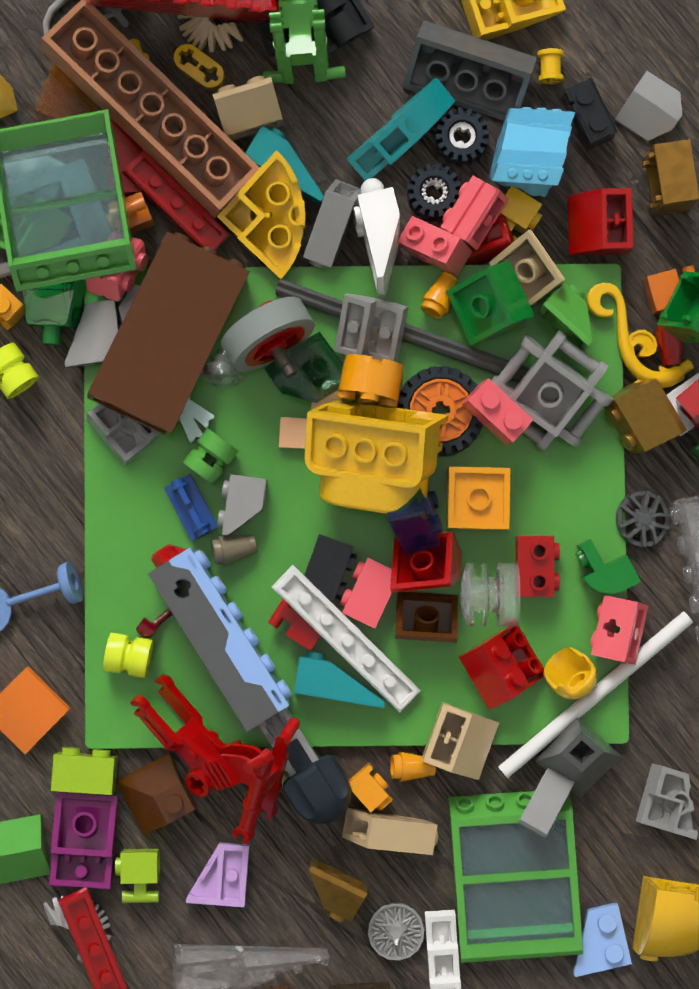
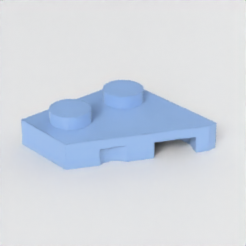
M617 902L587 909L582 933L583 954L577 955L576 963L573 967L574 976H583L632 964Z

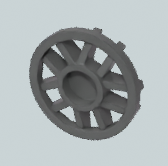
M636 491L627 495L620 502L616 511V526L622 538L629 544L637 547H649L657 544L665 536L670 528L669 517L671 515L660 496L650 491ZM636 496H643L641 504L635 499ZM649 498H652L654 501L650 508H648ZM629 501L635 507L633 511L626 506ZM658 505L660 506L662 513H656ZM623 511L630 517V519L622 522ZM656 517H663V525L656 523ZM631 524L633 529L626 533L624 527ZM655 528L661 529L658 535H656ZM645 531H648L651 539V541L646 542ZM638 533L639 541L633 540L631 537Z

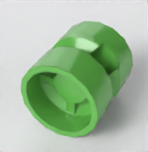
M207 428L197 441L198 449H191L182 463L214 485L223 473L222 466L229 465L239 451ZM206 453L215 458L211 465L202 460Z

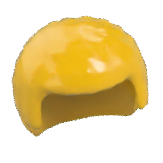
M572 647L564 648L555 653L544 667V676L547 683L556 694L564 699L575 700L585 697L595 686L597 672L594 664L589 657Z

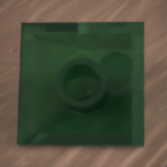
M318 332L285 350L291 364H293L297 371L296 375L287 379L276 359L264 369L282 394L318 403L339 390L343 362L321 332Z

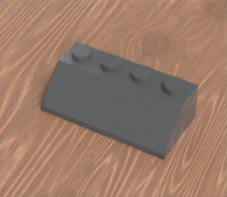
M424 20L415 41L402 88L418 93L437 77L456 100L453 105L466 109L469 108L475 112L504 121L509 108L521 107L537 57Z

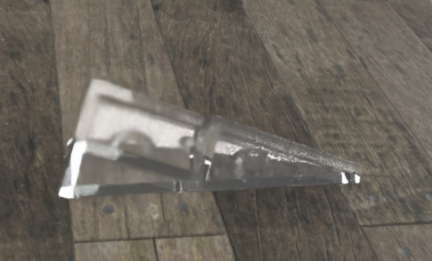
M174 944L172 957L174 989H248L275 981L277 974L293 970L295 974L303 972V966L314 963H323L324 966L328 965L330 957L327 948Z

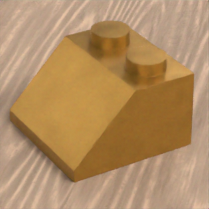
M657 378L628 384L611 396L614 400L608 407L604 406L606 418L612 425H615L621 435V443L631 454L646 452L687 431Z

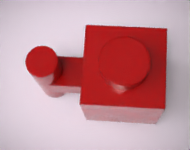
M282 599L267 623L278 629L284 619L290 622L291 626L285 635L311 651L321 635Z

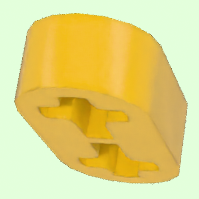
M191 44L181 45L175 50L174 62L176 68L207 91H216L223 86L225 75L222 67ZM192 53L193 61L198 65L195 67L188 62L182 65L181 55L188 56ZM204 69L209 73H212L214 70L217 71L216 76L218 80L216 82L210 80L207 83L206 75L201 70Z

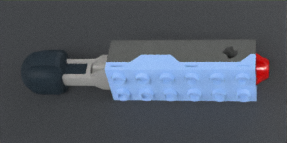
M172 544L163 547L152 555L151 560L156 569L148 573L246 732L258 725L273 748L276 737L280 735L289 719L292 718L291 713L287 709V706L291 703L289 697L292 695L290 689L283 679L278 682L272 673L276 669L275 665L267 653L263 656L260 654L256 647L260 643L251 628L245 630L240 622V619L244 617L235 602L229 604L225 598L224 593L228 591L219 576L212 577L207 568L212 565L205 553L201 550L196 551L191 547L186 549ZM184 580L189 581L192 586L188 589L190 595L187 597L182 596L179 592L183 588L181 582ZM298 728L291 739L288 749L289 756L285 769L290 777L284 781L282 791L302 819L313 824H328L339 819L346 812L351 801V787L334 756L325 755L318 758L301 729Z

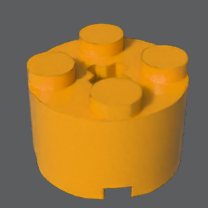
M347 354L343 363L337 397L352 401L357 398L358 403L373 405L375 402H380V406L397 408L404 365L383 358L382 361L372 359L373 356Z

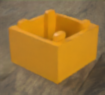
M448 467L446 529L509 530L510 468Z

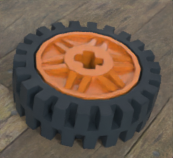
M434 366L423 369L412 376L400 391L397 408L433 413L432 410H436L437 404H441L443 409L448 408L449 413H445V415H449L448 421L442 424L439 429V442L442 443V451L437 456L453 455L464 450L474 442L483 427V424L462 405V402L478 385L469 375L462 373L461 370L449 368V366Z

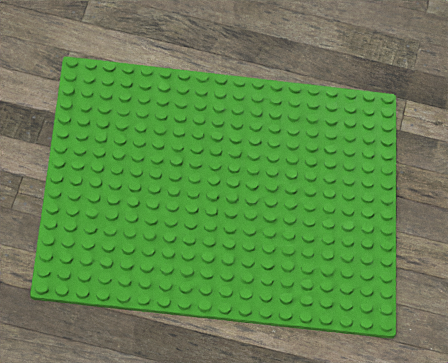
M555 264L565 278L564 283L569 287L571 285L576 286L584 294L583 300L585 302L589 290L602 282L615 285L622 294L621 267L618 264ZM432 265L393 266L384 300L408 306L406 324L509 361L521 346L520 341L525 335L533 338L545 349L557 333L555 329L537 314L542 305L556 292L554 291L531 307L535 315L534 317L491 340L471 346L452 303L450 304L448 314H444L441 319L431 317L421 310V299L441 276L442 272L445 271ZM464 265L460 274L456 277L458 279L457 284L491 265ZM326 266L324 269L318 267H291L282 278L288 282L342 301L347 293L378 298L371 266H332L331 268ZM245 267L246 270L250 271L247 280L190 396V400L214 415V420L209 421L208 429L239 451L229 465L222 466L223 473L214 485L182 463L191 449H198L197 441L199 438L196 437L195 441L191 443L180 419L170 438L161 434L147 448L124 465L86 421L87 413L98 405V403L87 399V394L102 363L84 366L85 744L88 748H165L139 717L134 715L138 707L130 704L136 696L141 695L149 701L152 708L175 733L186 723L158 693V690L163 686L156 684L155 680L162 674L172 678L177 689L202 716L203 725L209 731H215L219 736V740L224 744L241 740L243 744L271 747L258 725L246 732L174 615L164 621L152 637L145 638L154 642L151 663L146 679L129 676L127 670H124L121 674L103 671L105 649L111 632L128 635L130 641H134L136 637L144 638L136 631L143 618L145 617L153 623L158 616L169 609L148 573L156 569L151 560L152 555L169 544L186 549L191 547L196 551L201 550L205 553L212 565L207 568L212 577L219 576L228 591L224 593L225 598L229 604L235 602L244 616L240 619V622L245 630L251 628L260 643L256 647L260 654L263 656L267 653L275 665L276 669L272 671L278 682L283 679L290 689L292 695L289 697L291 703L287 706V709L293 718L299 720V728L311 747L426 746L441 702L499 722L491 745L526 744L578 699L567 700L556 694L544 676L515 698L489 710L459 659V656L515 622H517L543 668L555 653L564 648L572 647L589 657L594 664L597 672L596 685L622 663L591 655L592 648L590 642L593 633L597 630L599 621L597 610L599 604L603 601L604 595L627 600V590L615 594H603L591 590L580 578L590 573L589 568L583 569L576 556V553L579 552L577 545L589 539L592 540L604 565L622 555H626V541L622 538L616 526V511L620 502L625 498L624 446L621 443V435L615 425H612L606 418V410L604 408L581 436L582 441L577 447L572 446L557 436L542 451L536 447V442L523 433L514 443L505 445L483 425L478 437L470 446L453 455L437 456L436 470L428 480L427 504L423 510L410 514H384L339 507L326 503L319 496L320 475L311 472L305 464V449L279 448L281 417L307 419V412L311 410L313 389L339 390L343 363L346 356L334 351L340 318L305 306L315 323V327L311 335L299 347L287 354L291 364H293L297 371L296 375L288 379L285 377L277 361L260 369L239 372L235 370L221 346L223 336L235 322L257 309L264 302L283 298L275 293L277 284L281 279L268 267ZM149 268L137 273L134 284L141 286ZM86 287L84 309L87 304L111 300L104 295L101 297L90 293ZM125 292L121 300L117 302V311L128 292ZM605 294L601 297L600 303L607 310L613 309L614 313L611 317L600 318L594 316L588 310L593 342L584 352L597 362L602 361L609 366L595 386L612 396L623 388V359L618 347L616 301L610 295ZM402 340L398 363L404 365L400 391L412 376L423 369L434 366H449V368L461 370L462 373L469 375L477 385L488 378L492 380L494 376H498V374ZM559 348L553 354L577 370L586 379L592 373ZM530 353L522 365L531 368L538 358ZM512 379L508 382V385L513 389L519 384L518 381ZM589 395L565 427L572 429L594 401V398ZM357 398L354 401L342 399L344 401L357 402ZM437 404L436 410H432L433 413L438 414L449 413L448 408L443 409L441 404ZM194 418L201 432L204 433L207 428ZM534 421L530 423L542 433L547 431ZM206 453L202 460L211 465L215 458ZM448 467L510 468L509 530L446 529ZM191 474L218 524L219 511H225L227 500L222 498L224 480L229 481L230 474L267 479L264 511L231 535H254L257 553H253L225 566L223 563L215 564L211 541L217 540L218 536H224L222 535V529L216 528L191 541L164 487L180 477L183 478ZM624 511L622 513V522L625 521ZM453 532L462 550L461 578L452 587L404 592L458 595L457 643L395 639L398 592L391 594L376 628L345 615L421 690L401 712L397 711L322 636L319 637L311 652L325 654L324 660H330L385 700V707L379 708L294 693L300 656H306L307 651L310 650L285 635L291 626L290 622L284 619L278 629L267 623L283 599L271 587L292 565L305 575L319 534L354 547L352 553L357 554L352 571L345 570L342 582L347 583L344 590L345 593L346 589L352 591L357 582V579L352 578L359 561L365 563L367 558H370L392 569L394 538ZM515 536H554V542L560 544L559 561H554V573H559L560 587L559 591H554V597H515ZM184 580L181 582L183 588L179 592L182 596L187 597L190 595L188 589L192 586L189 581ZM335 599L333 605L342 612L344 607L339 605L341 600ZM616 625L614 632L619 633L620 627ZM628 678L579 718L607 744H624L629 740Z

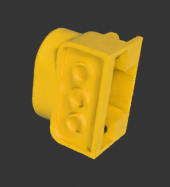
M333 399L308 411L305 464L311 472L320 475V498L326 503L335 506L384 514H410L423 510L427 504L428 480L436 470L437 455L442 451V443L439 442V429L442 424L448 421L449 415Z

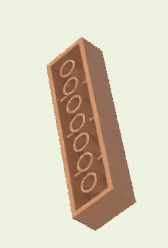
M80 0L41 38L40 50L102 110L108 109L110 118L214 218L217 217L236 196L237 192L260 169L249 156L93 5H86V0Z

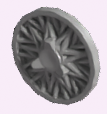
M390 903L380 907L373 914L368 926V937L371 946L378 955L388 960L400 961L411 957L419 950L424 940V926L421 917L413 908L404 903Z

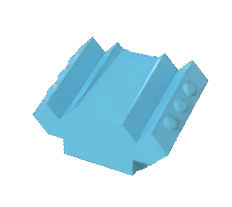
M531 107L509 108L501 134L497 140L489 178L502 186H514L524 190L529 195L546 197L552 185H558L564 170L562 167L567 155L568 138L572 130L571 123L575 112L562 111L561 109H532Z

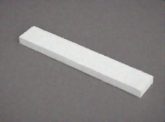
M292 565L271 587L397 711L401 712L421 691L295 566Z

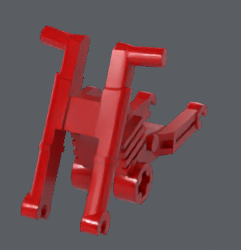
M166 674L160 675L155 680L156 684L163 686L158 690V693L186 724L175 733L152 708L149 701L141 695L136 696L130 702L132 706L138 707L134 715L139 717L166 750L177 752L186 761L190 768V773L186 776L185 783L194 795L206 797L214 788L216 791H219L220 789L234 787L237 783H242L249 787L247 796L242 803L243 811L240 823L233 830L234 838L241 834L244 837L243 843L248 844L255 836L254 831L259 814L265 810L267 813L266 819L271 820L278 812L276 801L278 793L282 789V779L289 756L288 749L291 739L300 726L299 720L293 717L289 719L280 735L276 737L272 751L268 749L262 751L256 746L243 744L241 740L224 744L219 740V736L215 731H209L203 725L202 716L177 689L172 678Z

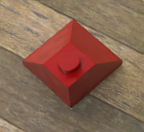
M446 532L394 538L391 592L452 587L461 578L462 550L454 533Z

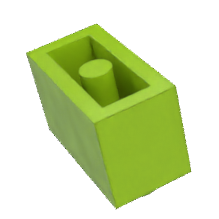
M62 747V752H57L53 755L51 791L113 795L115 793L118 756L110 755L111 750L92 749V754L80 753L81 748Z

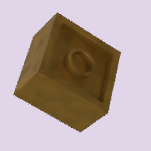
M690 139L654 144L645 157V161L641 162L642 168L646 167L652 201V203L648 204V210L653 209L654 216L690 211L699 200Z

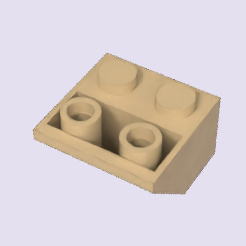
M256 76L249 79L245 85L235 87V85L223 86L218 89V93L213 94L223 131L232 141L257 134L261 126L267 129L284 126L271 77Z
M441 702L421 758L422 762L455 774L479 780L499 722Z

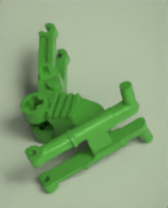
M279 0V12L269 13L270 32L273 35V48L275 50L278 71H263L264 78L271 77L273 83L294 84L293 66L310 64L314 66L315 82L345 78L344 66L328 68L324 9L318 10V0ZM312 27L314 29L315 41L312 38ZM283 28H289L288 43H285Z

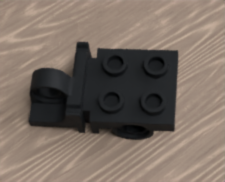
M318 0V10L324 9L328 56L375 27L359 0ZM270 19L258 25L256 29L263 39V46L270 57L275 56V50L273 48V35L270 32ZM312 27V38L315 41L314 29ZM283 28L285 43H288L289 28Z

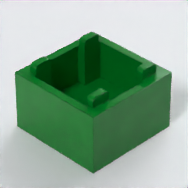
M510 261L486 267L446 291L471 346L491 340L535 316Z
M684 271L664 312L661 313L657 325L682 342L699 344V272Z

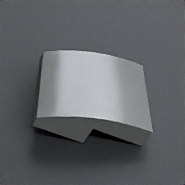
M345 294L334 351L344 355L373 356L372 359L382 361L383 358L398 362L408 306L368 296Z

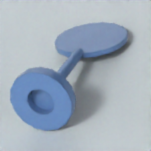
M69 561L62 563L57 569L58 583L12 598H9L7 592L0 587V632L9 624L12 615V605L59 590H61L67 602L71 604L81 602L83 599L82 586L73 564Z

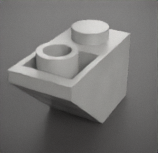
M230 474L229 481L224 480L222 498L227 499L225 511H219L217 528L222 529V535L231 536L264 511L267 479Z

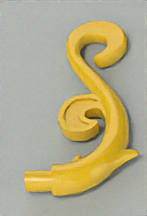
M602 282L593 286L586 296L588 310L594 316L607 318L611 317L614 313L613 309L607 310L602 307L600 299L603 295L608 294L616 301L618 347L625 366L637 378L634 383L657 378L661 387L667 388L685 379L684 375L694 369L691 361L686 359L678 366L673 365L670 368L659 366L658 369L660 371L650 370L641 364L635 355L634 346L639 345L641 347L640 352L637 354L638 357H650L657 349L656 338L646 330H637L629 335L626 306L620 290L611 283Z

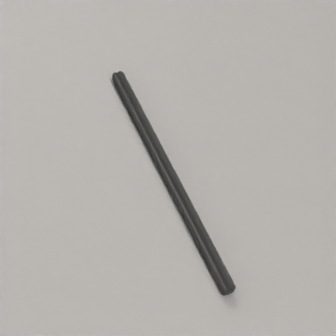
M283 279L278 282L275 290L277 296L283 298L298 297L305 306L340 318L342 300ZM405 323L403 341L498 375L509 362V360ZM521 365L511 379L520 382L530 368Z

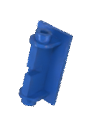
M191 474L183 478L180 477L164 487L191 541L217 528V523Z

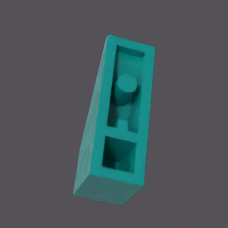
M261 126L245 154L261 167L278 150L293 169L299 181L302 196L321 207L324 195L289 142L285 139L286 135L274 127L267 129Z
M307 651L306 656H300L294 693L379 708L385 707V700L330 660H324L325 654Z

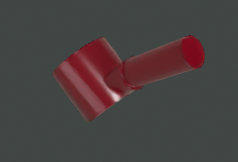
M167 609L153 623L144 617L137 626L136 631L144 638H150L158 627L171 617L173 613L170 609Z

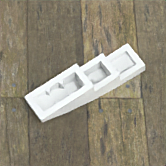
M455 909L426 911L425 926L430 989H461Z

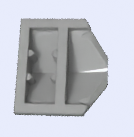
M646 71L614 121L644 141H652L654 138L673 130L681 118V94L672 86Z

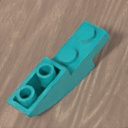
M437 77L434 78L391 116L392 119L350 154L347 157L348 162L364 180L373 178L386 165L393 164L412 147L456 100Z

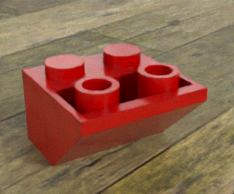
M632 188L597 189L567 196L569 255H628L633 249Z
M517 622L459 656L460 661L489 710L515 698L544 677V668Z

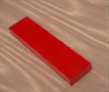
M145 150L123 170L122 173L198 247L208 246L216 250L230 236Z
M84 887L57 900L92 988L127 989L88 889Z

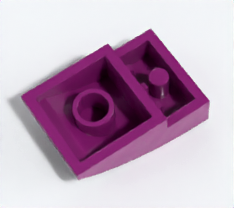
M57 792L50 852L52 854L50 886L113 890L118 796Z

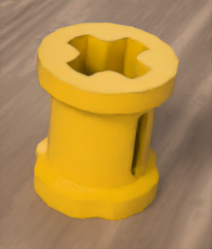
M557 48L539 50L537 57L540 59L541 74L538 76V83L554 85L564 82V75L561 74V58L564 57V51Z

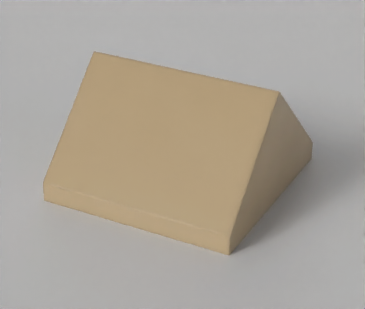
M531 229L526 231L489 262L491 266L506 261L511 262L531 307L559 289L565 281L564 276Z

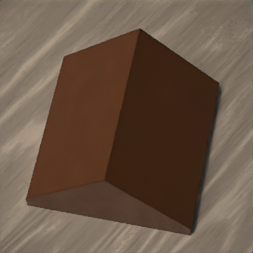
M398 592L395 639L457 643L458 595Z

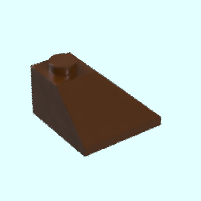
M170 752L116 781L144 835L194 811L198 806Z

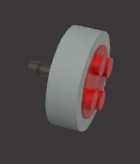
M284 297L274 301H267L235 322L223 336L221 346L235 370L239 372L260 369L277 361L285 377L288 379L296 375L297 371L293 364H291L287 354L299 347L311 335L315 323L298 297Z

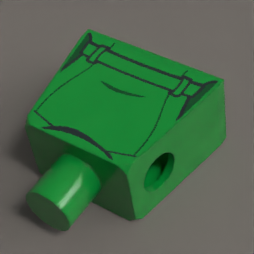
M85 280L23 290L26 322L28 325L43 328L42 344L60 345L61 328H77L87 287Z

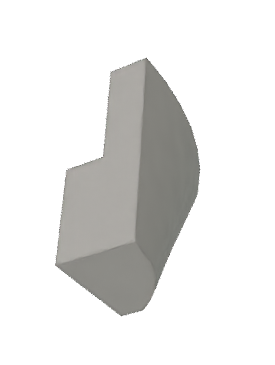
M104 300L85 306L65 359L66 368L88 366L104 361L119 330L116 301Z
M100 404L87 413L86 421L124 465L161 435V433Z
M652 763L636 822L696 840L698 833L697 830L693 829L691 812L694 811V806L689 796L691 788L689 774Z

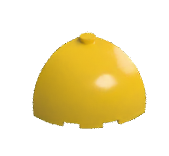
M643 876L632 947L640 955L641 959L657 962L658 957L684 956L699 951L698 884Z

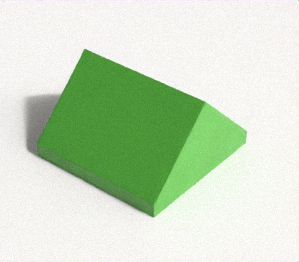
M42 814L1 821L0 884L50 875L51 863Z

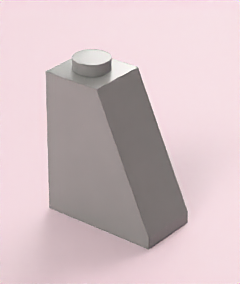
M335 179L326 190L303 256L309 259L311 265L324 269L326 266L331 268L335 263L354 216L353 207L358 205L357 195L361 194V188Z

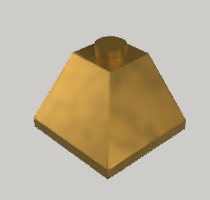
M312 858L309 873L323 908L328 910L327 915L339 922H343L344 919L351 922L368 893L367 884Z

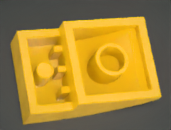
M461 0L472 35L483 40L492 39L528 27L566 10L563 0Z

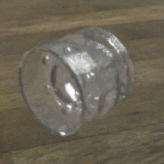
M465 563L464 573L460 581V608L464 616L465 626H474L475 613H479L480 626L487 625L489 613L495 614L497 626L519 625L520 574L518 563H497L495 574L490 577L488 576L486 563H480L479 577H475L474 564Z

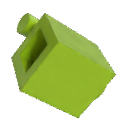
M123 849L120 857H116L115 874L116 876H121V884H134V891H122V903H159V890H147V884L158 883L160 880V849Z

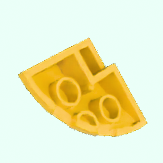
M276 150L237 192L236 196L217 217L238 236L237 238L282 279L291 268L301 248L306 212L299 181L286 159Z

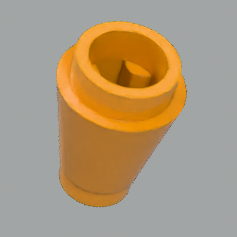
M442 272L441 276L421 299V310L437 319H441L444 314H448L451 301L446 291L456 286L458 279L450 273Z
M405 752L392 755L390 761L391 778L398 779L399 782L435 776L436 767L422 762L421 755Z

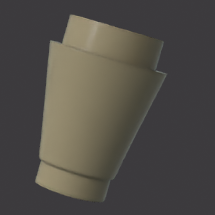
M254 535L218 536L217 540L211 541L215 564L223 563L225 566L253 553H257Z

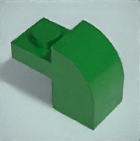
M591 539L577 545L579 552L576 553L578 561L583 569L589 568L590 573L580 578L591 590L603 594H615L641 582L627 555H622L604 565Z

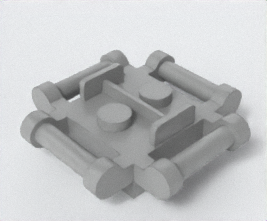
M560 330L554 335L545 349L533 338L525 335L520 341L521 346L498 376H494L491 380L525 411L534 422L547 430L545 433H542L530 424L522 432L536 442V447L542 451L557 436L572 446L577 447L582 441L581 436L604 406L608 407L614 400L607 392L595 386L609 366L602 361L597 362L566 339L567 335ZM559 348L592 373L586 379L577 370L553 354ZM532 353L538 359L516 388L513 389L508 385V382L529 354ZM590 395L594 398V401L572 429L565 427L587 397Z

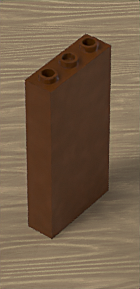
M169 232L166 233L87 394V399L169 438L179 421L250 272L245 269V265L234 259L227 261L217 256L218 253L208 246L200 248L190 243L191 240L187 236L175 232L174 235Z

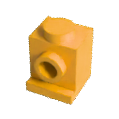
M0 284V324L9 331L25 314V305L6 287Z
M368 762L348 782L351 791L370 812L375 808L381 811L393 799L385 790L389 787L387 782L378 772L374 776L370 773L373 770V766Z

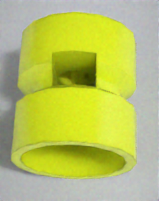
M14 342L0 348V389L7 399L14 398L23 393L39 379L31 364L23 362L25 356Z
M111 632L105 649L103 671L121 674L124 670H127L129 676L146 679L152 658L153 640L136 637L134 641H130L128 635Z

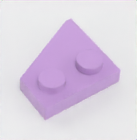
M219 842L188 894L186 903L245 907L250 845Z

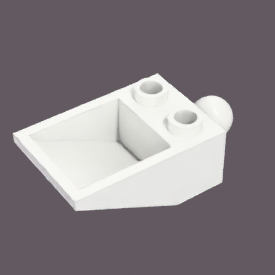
M370 178L363 182L361 194L357 195L358 206L353 207L357 236L364 237L378 298L384 300L399 247L397 241L400 237V213L393 187L384 189V185L380 180Z

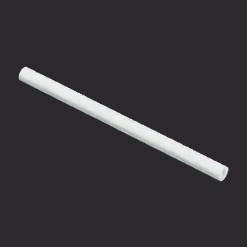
M684 611L639 648L636 665L622 662L599 681L588 695L574 702L498 767L507 778L514 774L557 738L576 718L582 717L693 623L691 618Z

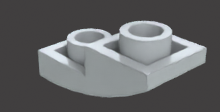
M548 767L518 823L546 837L575 782Z

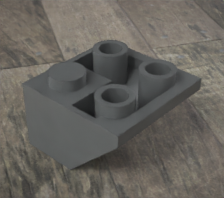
M576 718L535 760L545 770L549 767L574 781L575 783L570 791L580 799L622 757L580 719Z

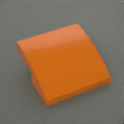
M28 666L0 693V731L26 755L71 708Z

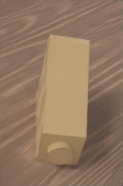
M347 808L342 838L367 849L433 855L434 846H436L438 841V825L424 819Z

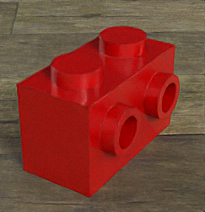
M515 536V597H554V591H559L560 576L559 573H554V561H559L560 544L554 542V536Z

